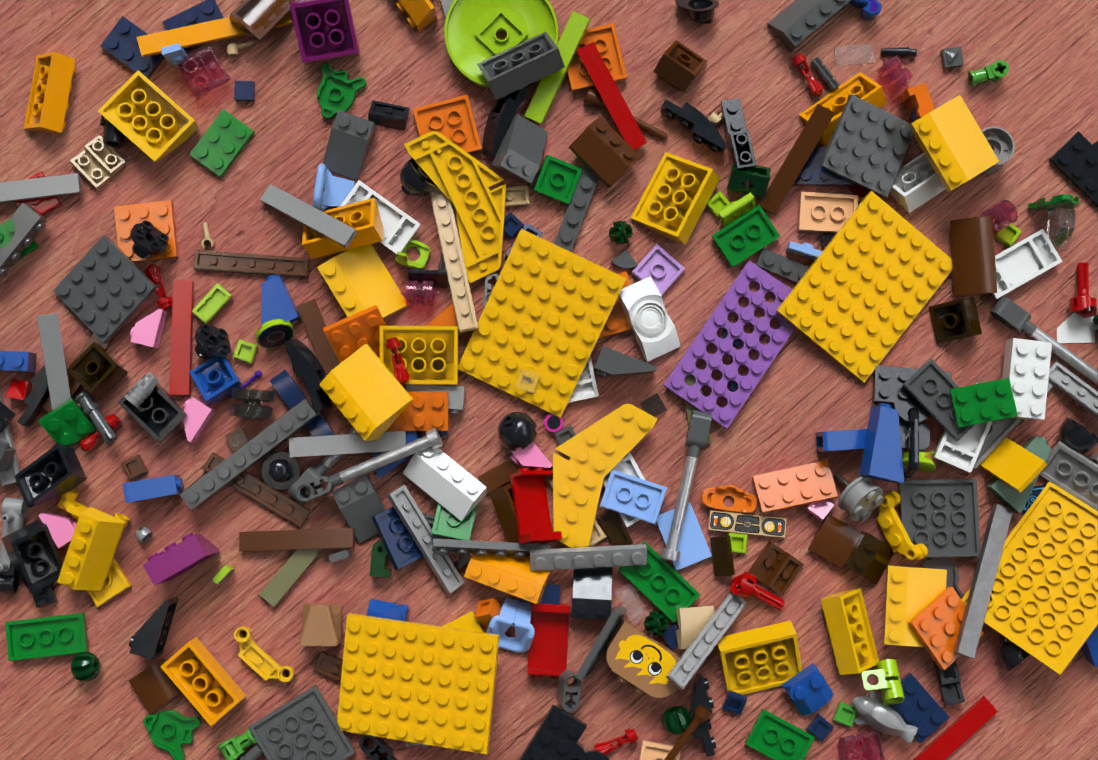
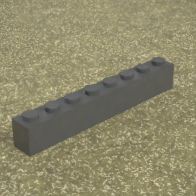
M304 399L183 491L180 496L191 510L198 509L317 418L319 413L315 411L309 400Z

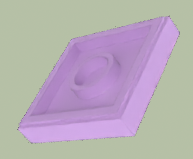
M656 244L631 273L640 281L651 277L659 292L663 295L685 268Z

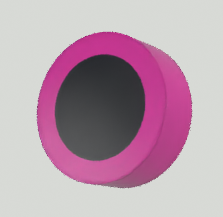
M551 413L546 416L544 426L550 432H558L563 426V419Z

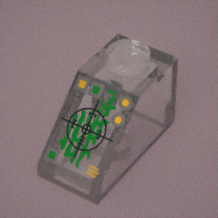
M1055 208L1048 212L1047 236L1055 250L1066 251L1075 228V209Z

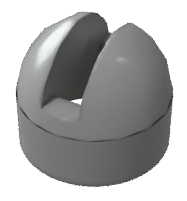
M140 527V530L135 532V537L141 544L147 542L153 535V532L147 527Z

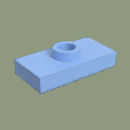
M180 43L161 48L162 55L172 67L191 62L189 55Z
M790 241L786 247L787 252L816 260L823 252L814 249V246L808 243L801 245Z

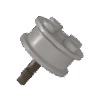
M838 473L833 476L845 488L839 497L838 507L841 510H847L849 517L853 521L867 520L871 512L883 503V489L874 486L870 477L862 476L850 483Z

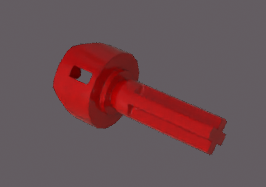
M1079 262L1077 264V297L1069 300L1070 313L1075 312L1083 318L1095 316L1097 313V299L1089 296V263Z
M744 572L733 578L730 591L736 596L747 599L751 595L778 610H781L782 606H784L785 602L783 599L756 585L757 579L754 575Z

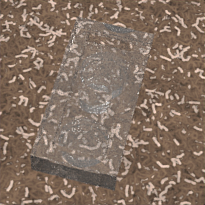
M632 582L615 590L622 606L627 609L626 613L632 625L646 619V616H650Z

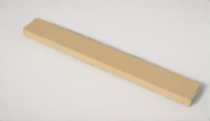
M436 187L430 192L459 332L464 333L477 330L479 327L452 203Z

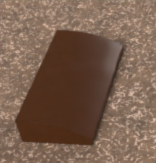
M244 0L230 14L229 20L249 36L260 41L291 10L290 3L297 0Z
M993 216L950 220L954 296L966 297L997 293Z

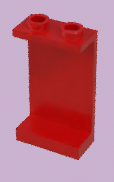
M544 467L535 468L533 471H529V468L517 469V473L510 475L519 544L549 543L562 539L561 531L552 532L544 477L552 475L553 470H545Z
M531 603L530 624L535 629L534 639L528 652L527 674H531V677L542 678L543 675H550L552 679H559L561 673L566 670L570 604Z

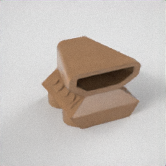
M324 603L303 604L302 632L299 638V646H337L341 644L342 605Z

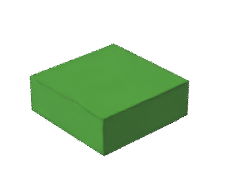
M839 701L832 719L852 728L857 712L853 706Z

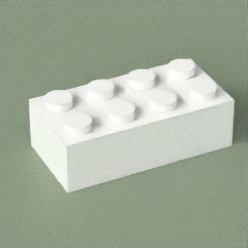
M1017 338L1006 340L1002 379H1010L1018 416L1011 418L1036 421L1045 420L1051 342Z

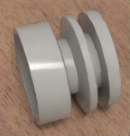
M992 126L982 130L999 162L980 174L995 173L1010 160L1014 153L1015 144L1013 137L1001 127Z

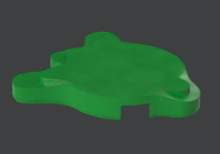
M323 64L321 67L323 79L317 90V98L322 108L323 117L332 119L337 115L338 110L347 112L352 107L357 92L363 89L367 82L363 77L348 80L349 74L346 70L335 71L331 65Z
M1070 194L1053 196L1050 202H1045V198H1042L1037 202L1029 203L1028 209L1050 211L1074 209L1079 206V198H1074Z
M164 710L157 714L147 715L143 720V724L148 732H150L151 742L155 746L167 750L173 760H184L185 754L182 744H191L193 742V730L200 726L201 718L199 716L186 717L175 710Z

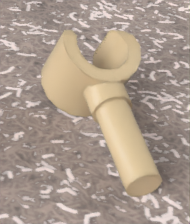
M252 40L242 44H229L227 46L228 56H238L239 49L253 45Z
M713 112L709 120L716 126L723 118L722 113L717 115Z
M204 222L202 224L205 239L201 243L202 247L206 249L205 243L207 240L211 242V247H214L215 242L210 238L207 222Z

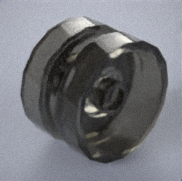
M231 388V399L243 401V404L231 405L230 416L258 420L260 418H273L274 409L270 406H262V403H272L275 391Z

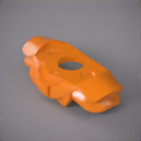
M734 485L704 489L700 498L702 506L737 513H754L757 505V499L753 494L745 493V490L739 489ZM724 497H732L734 500L733 506L726 507L723 504Z

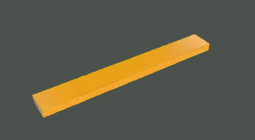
M290 12L272 29L292 25ZM230 17L136 38L141 56L147 57L162 53L161 48L180 43L183 48L247 35V33L229 20Z

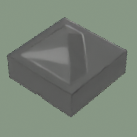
M961 47L941 50L943 69L962 67L964 65Z

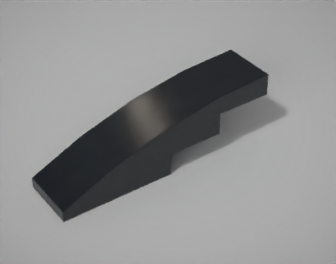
M45 365L30 381L36 387L24 400L29 407L17 420L22 426L30 427L43 408L41 406L50 395Z
M957 659L945 670H941L934 661L944 706L965 702L960 685L961 678L956 664Z

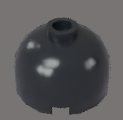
M413 158L402 167L400 171L401 188L406 194L409 195L411 193L414 196L422 197L437 187Z
M512 412L506 415L499 423V439L508 450L517 451L515 448H526L536 437L537 432L535 429L537 424L525 413Z
M1066 417L1059 428V439L1076 452L1086 453L1092 450L1098 443V437L1095 434H1090L1086 430L1087 428L1071 418Z
M1004 638L1000 641L1002 646L998 650V658L1008 672L1030 656L1008 639Z

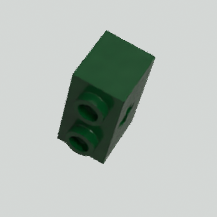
M733 162L728 177L727 189L747 194L751 192L753 196L764 197L770 180L771 168L756 165V167L737 170Z

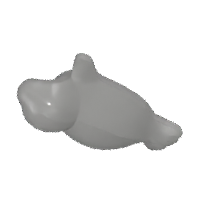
M871 691L870 698L860 696L853 699V706L859 714V717L855 719L856 724H868L884 734L899 735L908 744L912 742L918 728L907 725L898 712L888 705H883L878 699L876 692Z

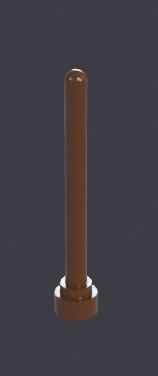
M590 89L583 103L589 106L597 105L607 110L597 92ZM633 116L639 128L662 140L667 139L665 132Z
M698 705L694 711L695 718L664 760H674L699 724L707 721L712 715L708 709Z

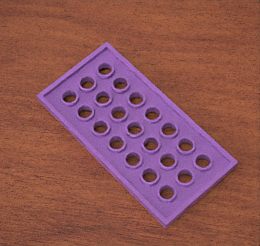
M748 261L663 386L699 411L712 414V420L727 429L796 328L776 312L792 289L751 261ZM749 283H757L758 291H750ZM766 293H771L774 296L772 303L765 301L764 296ZM746 298L748 306L745 308L740 307L738 299ZM756 308L763 310L764 316L762 318L754 316ZM729 313L737 315L736 323L728 321L727 316ZM771 319L778 320V329L770 327ZM745 324L752 325L753 332L751 334L744 332L743 326ZM720 328L727 331V337L724 339L717 336V330ZM760 335L768 336L769 342L767 345L759 342ZM735 339H739L743 344L740 350L733 347L732 343ZM708 344L715 345V354H709L706 351ZM750 350H755L758 353L757 360L754 361L749 358L748 353ZM723 355H729L732 358L730 365L723 364ZM699 359L703 360L706 364L703 370H699L695 366L696 361ZM739 366L747 368L748 373L746 376L739 375ZM717 370L721 373L719 381L712 379V371ZM687 375H692L695 378L694 385L689 386L685 383ZM729 381L736 382L737 390L735 392L728 390L727 384ZM702 386L710 388L711 393L709 396L705 397L701 394ZM718 397L726 399L725 407L721 408L717 405L716 400Z

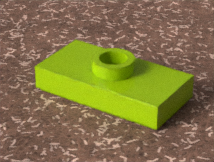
M751 192L738 201L732 202L727 208L719 212L720 221L724 227L756 207L755 199Z
M217 283L192 312L205 324H208L233 296Z

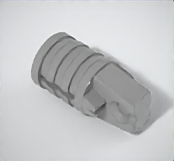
M149 372L124 397L138 408L148 395L152 393L154 387L159 382L158 378Z

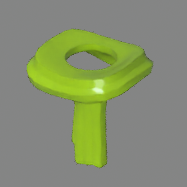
M411 239L402 252L397 251V254L395 253V260L401 265L422 270L427 263L430 248L418 240ZM411 247L417 248L420 251L419 259L416 261L408 260V256L405 254L407 249Z

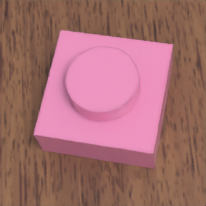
M828 500L812 503L807 507V511L820 521H823L833 509L834 504Z

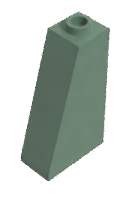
M1030 436L1021 446L1045 462L1051 451V448L1047 445L1048 441L1041 436ZM1040 473L1021 493L995 476L985 487L1009 509L1013 510V513H1021Z

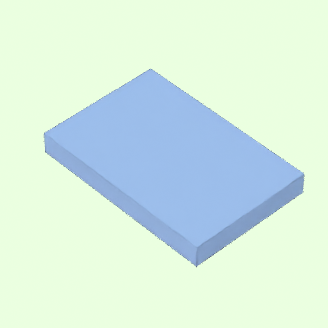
M612 469L600 507L655 525L667 487Z
M690 502L687 505L677 550L681 552L679 562L672 560L676 571L712 556ZM675 508L659 514L656 521L666 546Z

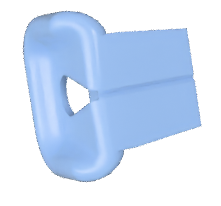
M319 164L313 194V207L320 211H325L328 207H340L353 189L355 181L332 176L325 164Z
M505 598L500 615H496L491 619L486 632L500 635L499 648L516 653H523L530 649L535 635V629L530 624L531 604ZM510 626L515 627V637H507L505 635Z

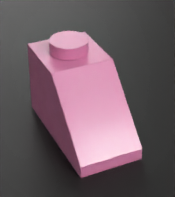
M158 309L136 322L135 327H132L130 331L131 342L158 349L168 312Z
M192 397L183 405V409L187 414L183 422L187 440L189 442H196L216 410L198 398Z
M533 441L526 448L522 449L519 447L515 448L517 451H511L513 454L510 457L517 465L521 463L523 466L545 468L553 466Z
M41 513L38 515L41 521L47 524L51 537L58 548H63L70 544L78 520L53 513Z

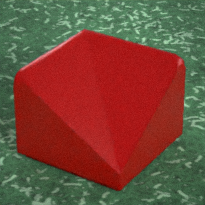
M13 379L6 397L25 400L31 393L32 383Z

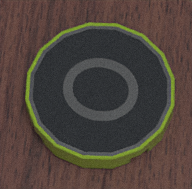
M274 319L261 325L262 328L259 331L257 329L255 334L259 346L273 349L285 345L284 341L291 340L294 336V329L291 322H284V319Z

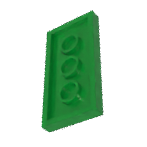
M643 541L641 544H646L647 565L619 566L618 570L667 617L675 622L677 620L676 610L688 608L701 594Z
M85 612L5 622L8 661L88 651Z

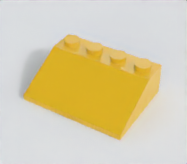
M139 70L98 110L104 118L155 163L185 142L199 128L191 116Z
M960 95L908 125L947 192L952 191L999 162Z
M665 152L631 219L671 240L686 245L720 177L711 168Z
M372 244L349 249L317 267L347 317L377 305L385 320L409 305Z
M380 326V360L393 375L391 349H386L385 344H387V339L397 337L401 342L398 352L401 354L404 366L410 374L409 381L406 384H458V326ZM395 359L396 364H400L399 359Z
M368 344L363 345L332 369L319 384L364 441H377L414 400Z
M887 565L884 644L924 647L908 622L946 589L947 570Z
M791 620L722 636L716 644L727 693L731 690L744 695L782 686L783 683L802 671L797 633Z

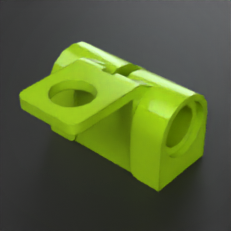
M895 659L879 661L875 666V670L863 671L861 673L864 690L881 689L883 705L903 703L905 698ZM869 675L876 676L878 684L870 685L867 682V677Z

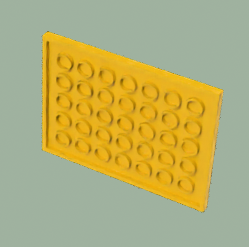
M870 191L777 308L776 312L859 381L865 383L875 370V367L879 365L953 270V262L934 243L874 192Z
M521 229L478 321L479 329L474 330L458 364V370L561 418L627 278ZM522 370L539 375L534 392L527 390L525 386L526 384L534 383L530 378L532 375L523 372L522 381L518 384Z
M1049 481L1005 540L984 623L1060 676L1098 626V511ZM971 587L966 592L964 597L961 599L965 606L968 601Z
M352 613L347 614L337 723L341 731L487 754L489 752L500 635Z

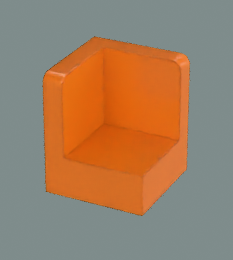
M495 598L478 601L474 618L488 629L491 619L496 615H500L502 605Z

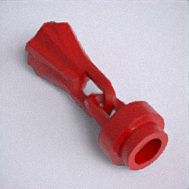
M797 54L791 59L792 66L796 67L799 73L804 75L812 95H821L824 87L810 73L805 55ZM802 63L805 66L803 69L799 66Z
M151 264L145 271L146 276L156 286L160 283L161 288L155 290L160 299L157 301V305L161 307V310L169 309L172 307V298L167 297L165 294L159 266Z
M397 337L386 340L387 344H385L386 349H391L394 377L401 385H404L409 381L410 374L404 366L401 354L398 352L401 342ZM395 359H399L400 364H396Z
M114 413L105 417L112 430L120 426L121 420ZM99 431L80 442L81 450L91 451L101 437Z
M628 728L625 730V735L607 742L597 743L594 745L593 750L608 755L611 751L621 747L628 741L631 745L636 743L635 740L639 738L634 728L631 730ZM616 741L617 745L613 746L612 743Z

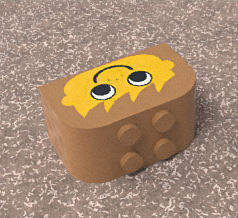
M622 619L605 648L607 663L611 670L616 673V678L625 684L630 682L633 689L642 695L644 692L655 698H664L671 695L677 687L666 676L681 656Z

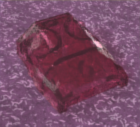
M212 46L193 54L183 63L178 64L185 83L196 99L231 80Z
M874 729L856 735L840 737L837 745L839 759L885 760L880 738L881 732Z

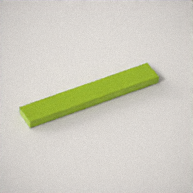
M574 11L572 12L557 44L565 67L557 73L550 74L541 79L525 113V117L543 124L591 21L590 18Z

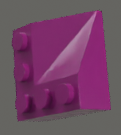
M297 0L290 3L302 63L359 53L360 47L349 0Z
M190 533L181 538L183 542L178 545L172 543L164 548L165 552L155 553L148 557V562L143 564L155 586L171 581L220 552L219 548L200 533L195 535Z

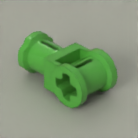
M998 60L994 64L985 66L983 69L977 71L970 70L967 73L969 84L971 87H976L977 84L982 82L999 81L1009 72V65L1003 60Z
M249 728L246 730L247 732L239 737L236 735L233 738H229L216 747L217 750L221 751L226 760L236 759L248 746L257 744Z

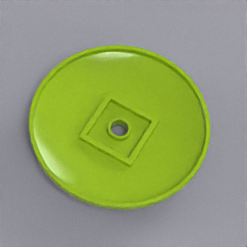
M454 0L445 20V43L452 62L466 78L486 88L488 86L479 70L478 63L543 32H547L556 46L558 43L557 18L548 0ZM498 31H504L507 37L500 40L496 37Z

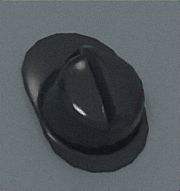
M675 0L679 7L688 10L692 21L699 23H712L714 10L719 6L717 0Z

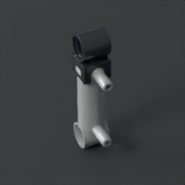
M9 497L4 499L2 503L1 520L3 521L1 538L23 528L24 518L28 511L24 499ZM1 539L0 593L15 594L19 588L20 579L19 575H17L19 573L9 558Z

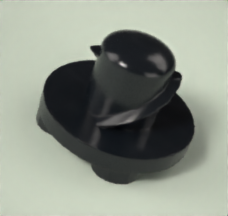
M149 221L135 224L130 231L131 239L134 242L132 250L141 258L161 255L168 247L169 237L155 228Z
M202 324L195 332L196 354L202 359H209L210 357L222 359L226 357L231 351L227 332L222 328L218 329L212 325Z
M275 452L269 455L262 465V477L265 483L276 490L289 489L301 476L299 461L296 457L290 458L288 452Z

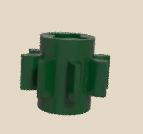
M621 220L613 222L614 227L609 229L610 239L615 241V244L629 243L628 238H631L633 235L631 225Z
M654 611L650 612V616L645 617L644 627L649 634L659 636L663 635L662 631H667L668 619L663 613Z

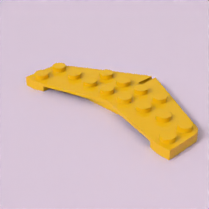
M431 131L405 143L404 145L409 155L455 206L462 253L469 282L473 283L498 271L502 262L506 184L491 191L489 188L505 180L437 131Z
M624 404L555 448L571 457L568 460L553 452L554 532H562V539L558 541L570 548L589 547L604 477L654 427L658 418L632 404Z

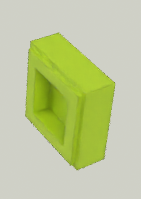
M719 191L708 201L706 206L719 218V212L727 208L731 203Z
M1006 220L994 237L1007 247H1011L1022 231Z
M239 339L233 358L252 364L258 345Z
M728 532L727 536H730L732 552L746 554L748 534Z
M230 564L225 565L213 577V581L217 585L221 584L234 568Z

